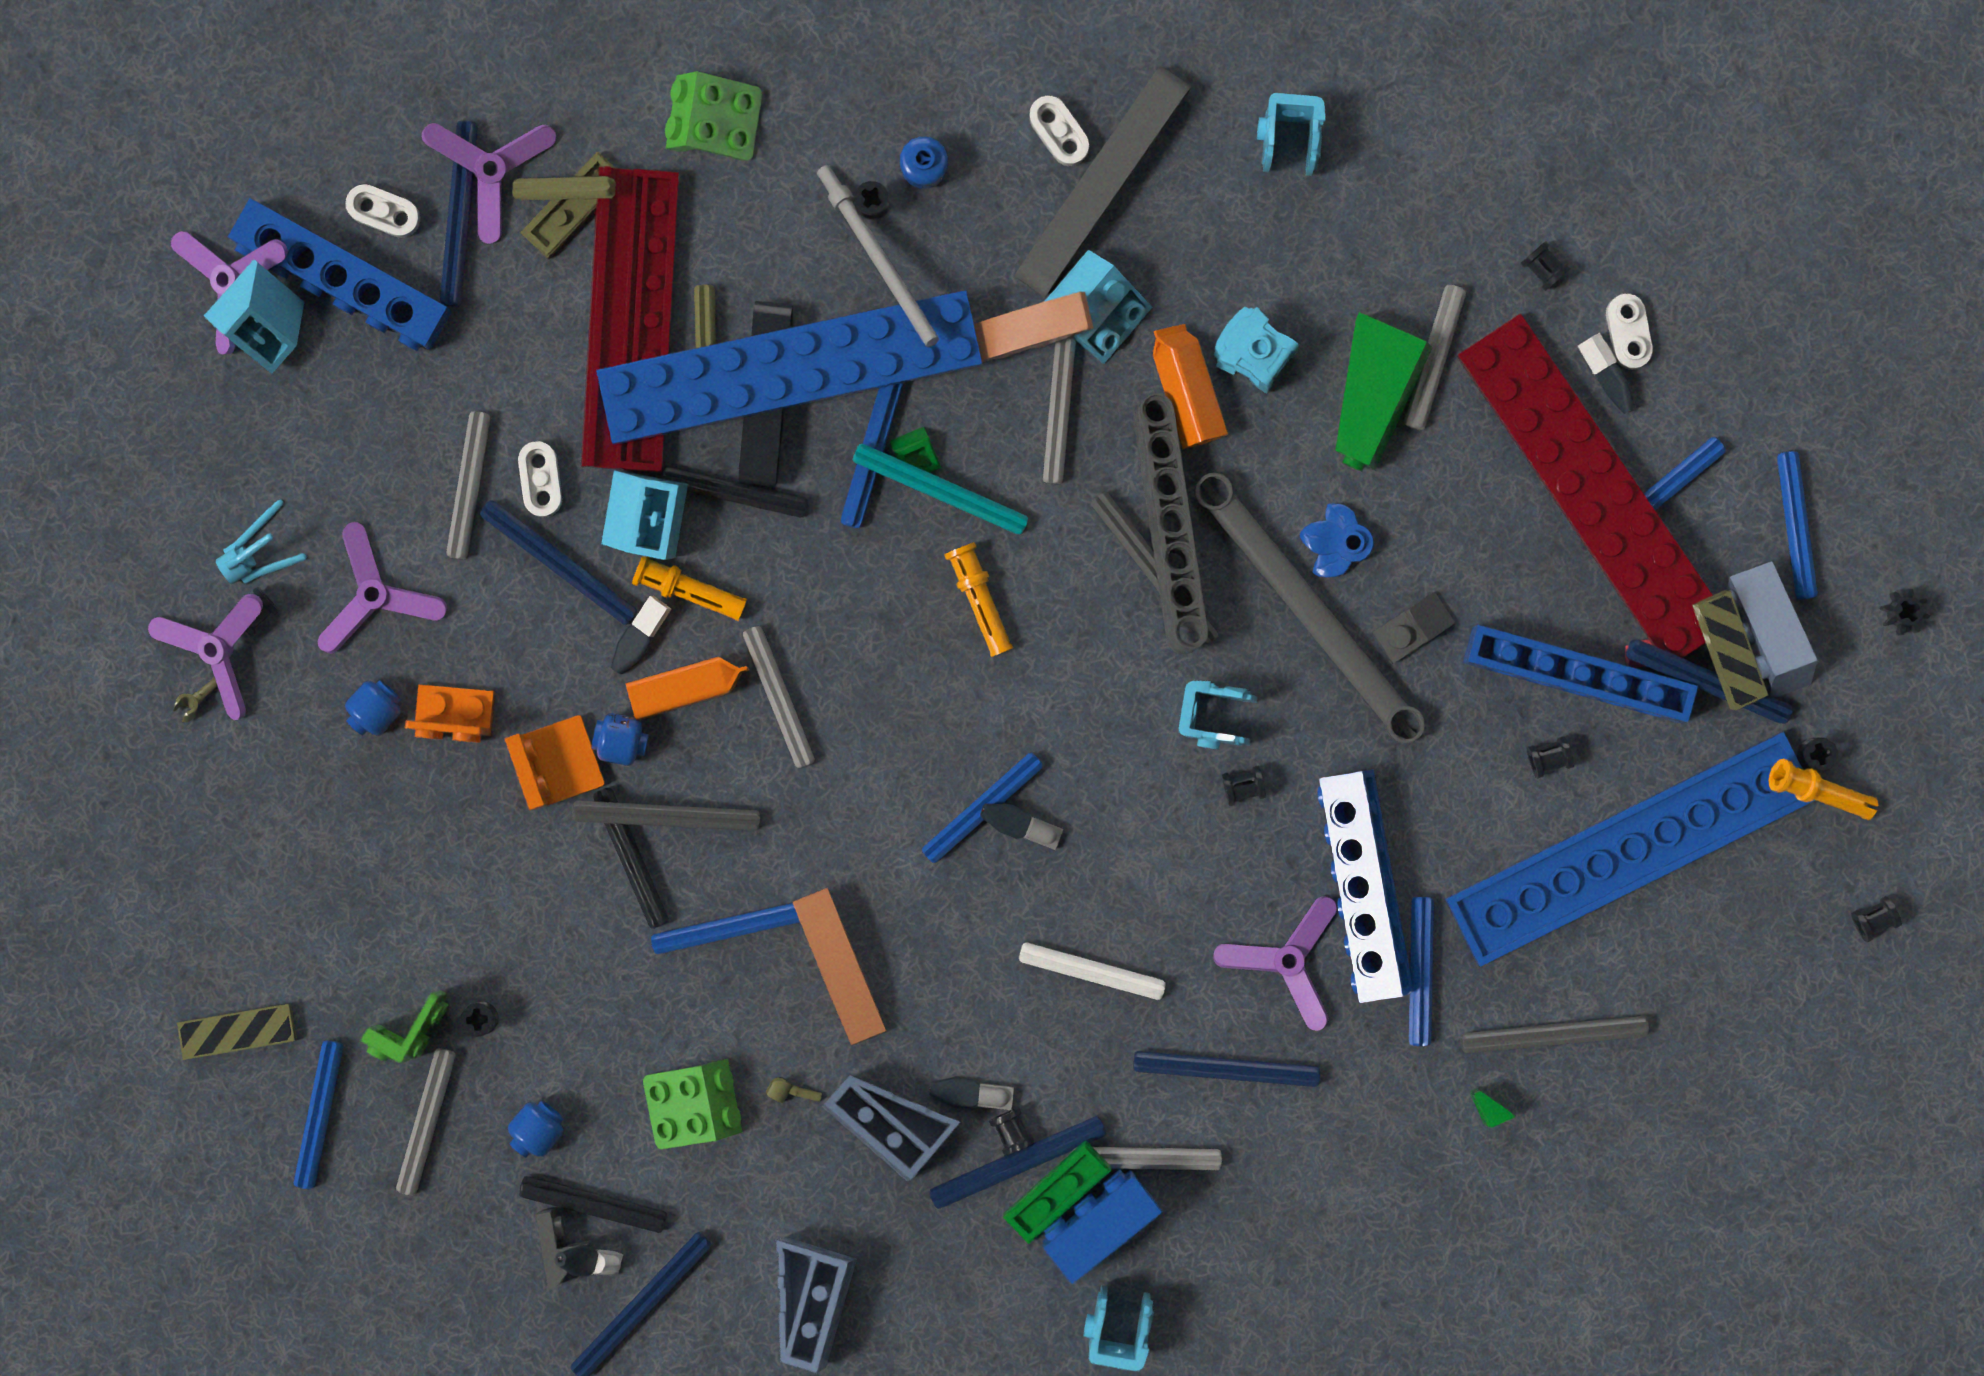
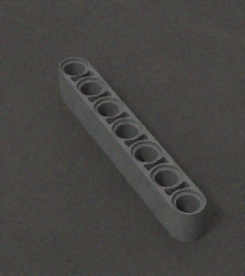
M1162 65L1156 70L1017 270L1015 278L1044 298L1049 295L1192 88L1191 85Z
M1154 393L1147 396L1139 404L1134 412L1133 420L1166 638L1169 647L1174 652L1186 655L1192 653L1205 643L1208 636V628L1174 407L1168 397L1163 394ZM1150 406L1158 409L1161 414V421L1150 420L1146 414V407ZM1159 443L1166 448L1167 457L1158 458L1152 452L1151 444ZM1157 480L1168 481L1173 489L1172 495L1162 494L1158 490ZM1164 516H1170L1177 521V532H1170L1164 527L1162 523ZM1169 553H1176L1181 556L1184 562L1183 569H1176L1170 565L1168 561ZM1175 590L1186 592L1189 597L1188 606H1181L1175 601ZM1180 627H1188L1194 632L1195 641L1193 644L1186 643L1181 639L1179 634Z

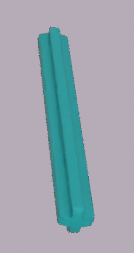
M859 444L853 455L854 463L1010 532L1022 534L1027 525L1028 517L877 449L865 444Z

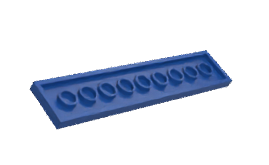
M964 290L916 301L939 337V341L931 347H926L899 304L598 369L596 371L612 444H622L982 366L967 291Z
M1780 732L1445 898L1477 965L1481 967L1813 802L1800 801L1796 798L1795 794L1786 791L1778 793L1769 787V774L1778 760H1789L1793 763L1794 767L1802 769L1785 733Z

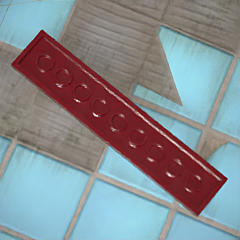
M1521 313L1459 353L1457 358L1651 644L1683 658L1706 643L1692 605L1713 596Z

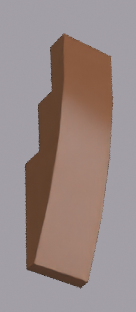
M1084 291L975 323L974 328L983 363L992 359L1005 358L1027 349L1049 345L1093 329V324Z
M823 889L792 902L851 1045L887 1032L829 889Z

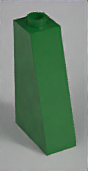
M1360 312L1355 322L1335 451L1344 456L1343 464L1363 472L1365 466L1376 470L1433 347L1425 340Z

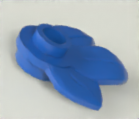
M1330 503L1326 508V521L1311 523L1299 534L1306 547L1319 554L1314 564L1313 574L1326 578L1343 575L1349 569L1352 562L1365 560L1370 556L1374 548L1372 533L1366 527L1358 524L1355 513L1345 505ZM1353 536H1358L1361 544L1359 548L1351 550L1348 545L1349 539Z

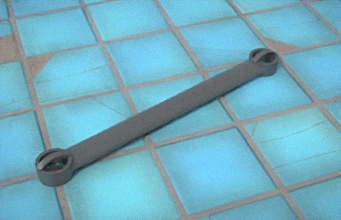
M1208 473L1197 482L1194 491L1198 505L1204 510L1210 511L1383 721L1388 736L1401 744L1417 740L1422 735L1425 727L1424 718L1417 709L1408 706L1236 497L1229 479L1219 473ZM1216 478L1226 485L1228 493L1226 501L1218 495L1207 479ZM1200 485H1202L1218 506L1207 504L1202 499L1199 490ZM1407 710L1416 716L1419 725L1417 733L1407 725L1400 716L1399 711ZM1392 718L1410 739L1404 740V738L1394 733L1391 723Z

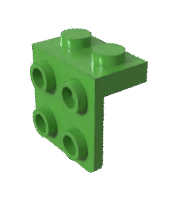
M698 71L677 75L670 94L673 101L671 117L665 126L666 149L678 152L697 149L737 160H750L754 151L762 98L760 88Z
M442 990L431 993L406 1039L381 1025L368 1027L361 1039V1042L369 1046L366 1051L385 1062L388 1059H394L399 1063L415 1059L416 1056L420 1057L431 1039L426 1035L429 1027L435 1023L439 1024L449 1007V1004L444 1002L448 994Z
M728 1059L717 1060L695 1067L654 1073L644 1077L643 1085L654 1140L659 1149L712 1142L743 1133L741 1114L737 1107L733 1075L729 1068Z

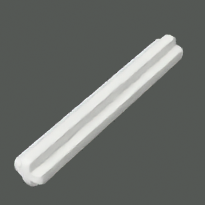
M1024 943L1019 955V961L1022 963L1160 1000L1163 997L1166 986L1165 982L1161 979L1031 943Z

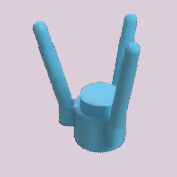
M277 500L233 544L223 549L224 555L216 559L220 572L230 584H234L239 580H242L244 584H248L257 577L292 566L307 559V555L302 553L254 570L251 569L256 565L252 555L273 539V535H265L248 548H245L243 545L283 506L282 500Z

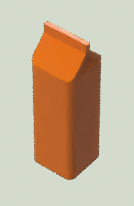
M1185 324L1155 330L1156 340L1153 358L1165 396L1170 399L1174 407L1177 432L1182 450L1203 445L1228 435L1199 340L1187 331Z
M715 657L626 683L635 719H645L731 694L741 674L749 671V667L738 668L720 657Z

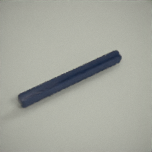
M458 121L456 135L476 146L477 124L471 121ZM453 161L440 291V302L446 306H460L474 174Z
M488 501L482 508L480 516L619 622L627 625L637 613L635 607L495 501Z
M1634 639L1629 643L1626 651L1628 659L1679 681L1697 685L1698 689L1726 700L1717 673L1644 641ZM1771 696L1763 697L1742 707L1783 724L1790 720L1793 712L1791 705Z
M1144 1051L1135 1052L1133 1061L1134 1070L1144 1073L1317 1087L1320 1082V1068L1309 1065Z
M1098 1116L1092 1117L1033 1143L1024 1149L933 1187L929 1191L934 1206L937 1209H941L1077 1148L1085 1140L1091 1143L1106 1135V1130Z
M700 1232L695 1233L571 1364L570 1368L576 1376H589L711 1247V1243Z

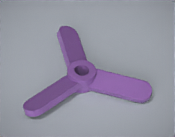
M436 123L429 124L423 129L422 139L426 145L472 171L478 178V236L484 243L491 244L497 242L502 234L501 179L509 170L551 147L555 143L556 133L550 126L540 125L493 153L484 152ZM487 161H492L495 164L496 169L492 175H486L483 171V166Z
M178 232L171 240L172 249L210 279L213 290L218 293L217 300L253 259L268 270L282 262L288 255L287 246L281 240L274 239L234 263L226 264L187 232ZM216 328V348L218 352L224 355L232 354L235 344Z
M352 522L343 529L342 537L358 589L355 598L319 636L318 646L322 651L329 654L338 651L364 621L378 609L431 620H439L446 614L447 604L440 597L386 586L382 583L365 528L359 523ZM371 588H376L379 591V597L376 601L370 602L367 598V592Z
M254 594L244 595L212 633H207L166 618H154L148 627L150 636L156 640L197 653L205 663L211 664L228 716L233 720H238L245 716L246 708L229 657L233 653V644L260 614L263 608L262 600Z
M1327 896L1317 898L1285 946L1281 948L1221 944L1214 951V962L1222 968L1281 973L1307 1027L1315 1031L1321 1030L1328 1023V1014L1307 973L1304 959L1335 915L1336 903ZM1286 954H1293L1296 962L1291 968H1285L1282 964V958Z

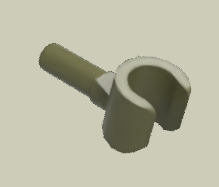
M215 677L192 695L182 694L178 696L173 712L177 711L181 706H187L191 709L185 713L182 722L192 721L195 718L198 704L218 687Z
M780 1077L774 1078L766 1090L770 1098L780 1103H784L789 1093L793 1096L820 1102L822 1094L821 1092L795 1086Z

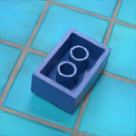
M1121 1169L1115 1172L1103 1183L1105 1186L1103 1192L1096 1197L1091 1193L1074 1206L1075 1214L1066 1221L1060 1217L1044 1230L1046 1234L1042 1240L1043 1248L1071 1284L1075 1283L1162 1213L1159 1204L1131 1169L1125 1174Z

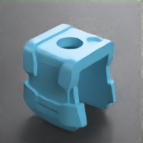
M1273 93L1269 98L1265 118L1259 117L1257 140H1264L1262 155L1263 172H1269L1271 167L1275 120L1309 123L1305 170L1306 176H1312L1313 171L1317 170L1318 160L1321 157V126L1325 122L1324 101L1318 96Z
M1243 307L1228 322L1216 343L1214 356L1217 358V364L1215 367L1233 375L1235 372H1238L1248 377L1258 389L1268 393L1278 374L1289 359L1293 358L1297 353L1299 344L1290 337L1278 333L1268 323L1269 319L1258 307L1255 309Z
M1191 681L1186 685L1179 723V732L1182 735L1198 739L1197 746L1219 750L1220 743L1237 746L1250 745V739L1195 730L1200 694L1257 703V696L1251 695L1248 689L1229 686L1218 688L1211 681Z
M1101 1285L1094 1315L1087 1314L1083 1337L1089 1338V1360L1097 1365L1139 1371L1143 1368L1149 1352L1147 1342L1154 1314L1153 1300H1150V1293L1144 1292L1135 1343L1134 1345L1100 1340L1107 1302V1286Z

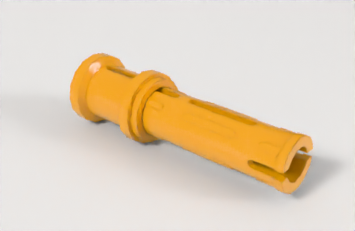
M973 542L944 554L946 560L951 561L958 578L956 586L961 592L965 591L990 651V656L993 657L1012 649L1013 645L1010 643L986 585V582L989 581V575L987 571L982 570L975 553L977 545Z
M641 557L632 580V585L638 586L643 584L660 591L661 596L665 598H671L672 595H675L739 621L747 602L746 598L736 596L681 574L682 570L676 565L668 567L651 560L650 557Z
M1778 760L1769 774L1768 782L1771 790L1778 793L1786 791L1795 794L1796 798L1800 801L1810 802L1816 800L1866 820L1872 819L1877 810L1867 807L1868 804L1878 807L1876 797L1868 796L1824 780L1818 771L1810 768L1802 770L1794 767L1793 763L1789 760Z

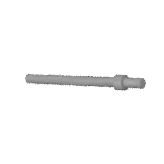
M829 165L821 167L817 171V175L829 192V201L835 210L841 211L926 347L935 345L939 341V337L855 207L854 196L846 185H841Z

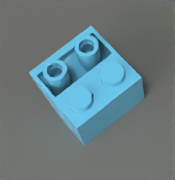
M1088 250L1045 301L1085 291L1093 329L1071 337H1074L1080 345L1105 364L1151 310L1152 306L1114 265Z
M253 259L204 317L224 336L272 374L297 346L304 301Z
M614 470L601 544L647 557L663 560L675 558L688 484Z

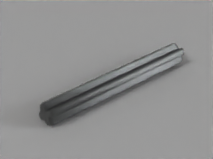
M1102 492L1091 502L1092 507L1159 591L1152 548L1109 493ZM1175 590V601L1181 606H1188L1189 597L1186 592ZM1207 619L1208 636L1205 643L1201 645L1202 647H1207L1218 638V633ZM1187 627V629L1191 632V634H1192V635L1194 636V638H1195L1194 632H1193L1190 628Z
M575 801L572 809V818L576 822L756 831L760 826V813L757 810Z
M1635 1016L1465 1032L1461 1036L1463 1052L1477 1053L1646 1037L1649 1034V1024L1647 1017Z

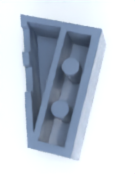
M1771 561L1730 576L1727 590L1732 593L1768 696L1777 698L1811 685L1818 660L1773 562Z
M848 1076L822 1106L906 1181L911 1180L960 1123L955 1119L943 1116L853 1076Z
M784 1237L776 1240L779 1257L778 1289H780L781 1311L779 1313L781 1362L818 1373L827 1367L857 1259Z

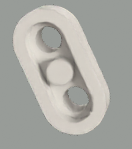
M1043 96L1037 99L1030 109V123L1033 129L1059 163L1066 166H1074L1081 163L1087 156L1089 141L1082 128L1060 99L1054 96ZM1051 111L1055 114L1056 118L1051 123H1045L1041 119L1042 113ZM1067 141H1072L1077 145V150L1071 154L1066 153L1063 150V144Z
M366 184L354 187L347 195L346 209L350 216L359 223L399 238L412 235L419 227V211L409 200ZM371 199L373 201L372 209L367 212L362 211L360 208L362 201ZM399 213H406L408 215V220L404 225H397L395 223V218Z
M1619 295L1609 303L1606 310L1612 350L1620 366L1626 369H1637L1646 364L1652 355V342L1645 306L1635 295ZM1623 306H1628L1632 309V318L1626 319L1621 315V308ZM1629 343H1636L1639 346V355L1633 356L1628 352Z
M539 441L528 443L522 448L518 457L524 505L528 511L538 517H549L555 514L562 504L557 456L555 451L546 443ZM536 455H543L545 457V464L541 468H534L532 465V459ZM541 492H548L550 495V501L546 505H539L537 502V496Z

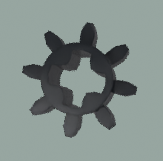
M1913 589L1906 590L1903 598L1896 591L1891 592L1889 596L1892 603L1880 606L1882 611L1887 612L1888 617L1884 621L1883 626L1892 624L1897 626L1896 635L1898 636L1904 635L1907 626H1909L1913 633L1920 632L1921 629L1918 622L1930 618L1929 614L1924 613L1922 606L1928 600L1926 598L1920 600L1913 598ZM1909 605L1912 611L1907 614L1908 618L1901 619L1899 613L1902 612V607Z

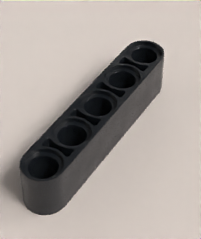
M755 301L751 336L792 328L793 304ZM784 408L744 417L739 463V483L777 486Z

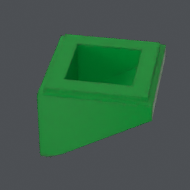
M924 427L890 440L897 459L929 473L941 468Z
M1478 1089L1471 1090L1470 1095L1483 1124L1487 1127L1493 1128L1516 1117Z

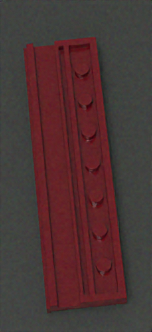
M604 166L598 168V177L608 176L613 178L616 182V193L612 198L596 199L581 467L661 472L664 434L617 445L612 444L596 370L668 355L679 173L644 169H619Z

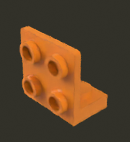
M418 684L415 721L406 720L405 728L415 729V737L443 739L444 732L453 733L452 740L481 743V736H491L495 691Z
M580 715L526 734H516L504 738L529 810L546 807L602 787L605 784L594 750L591 749L592 744L583 718Z

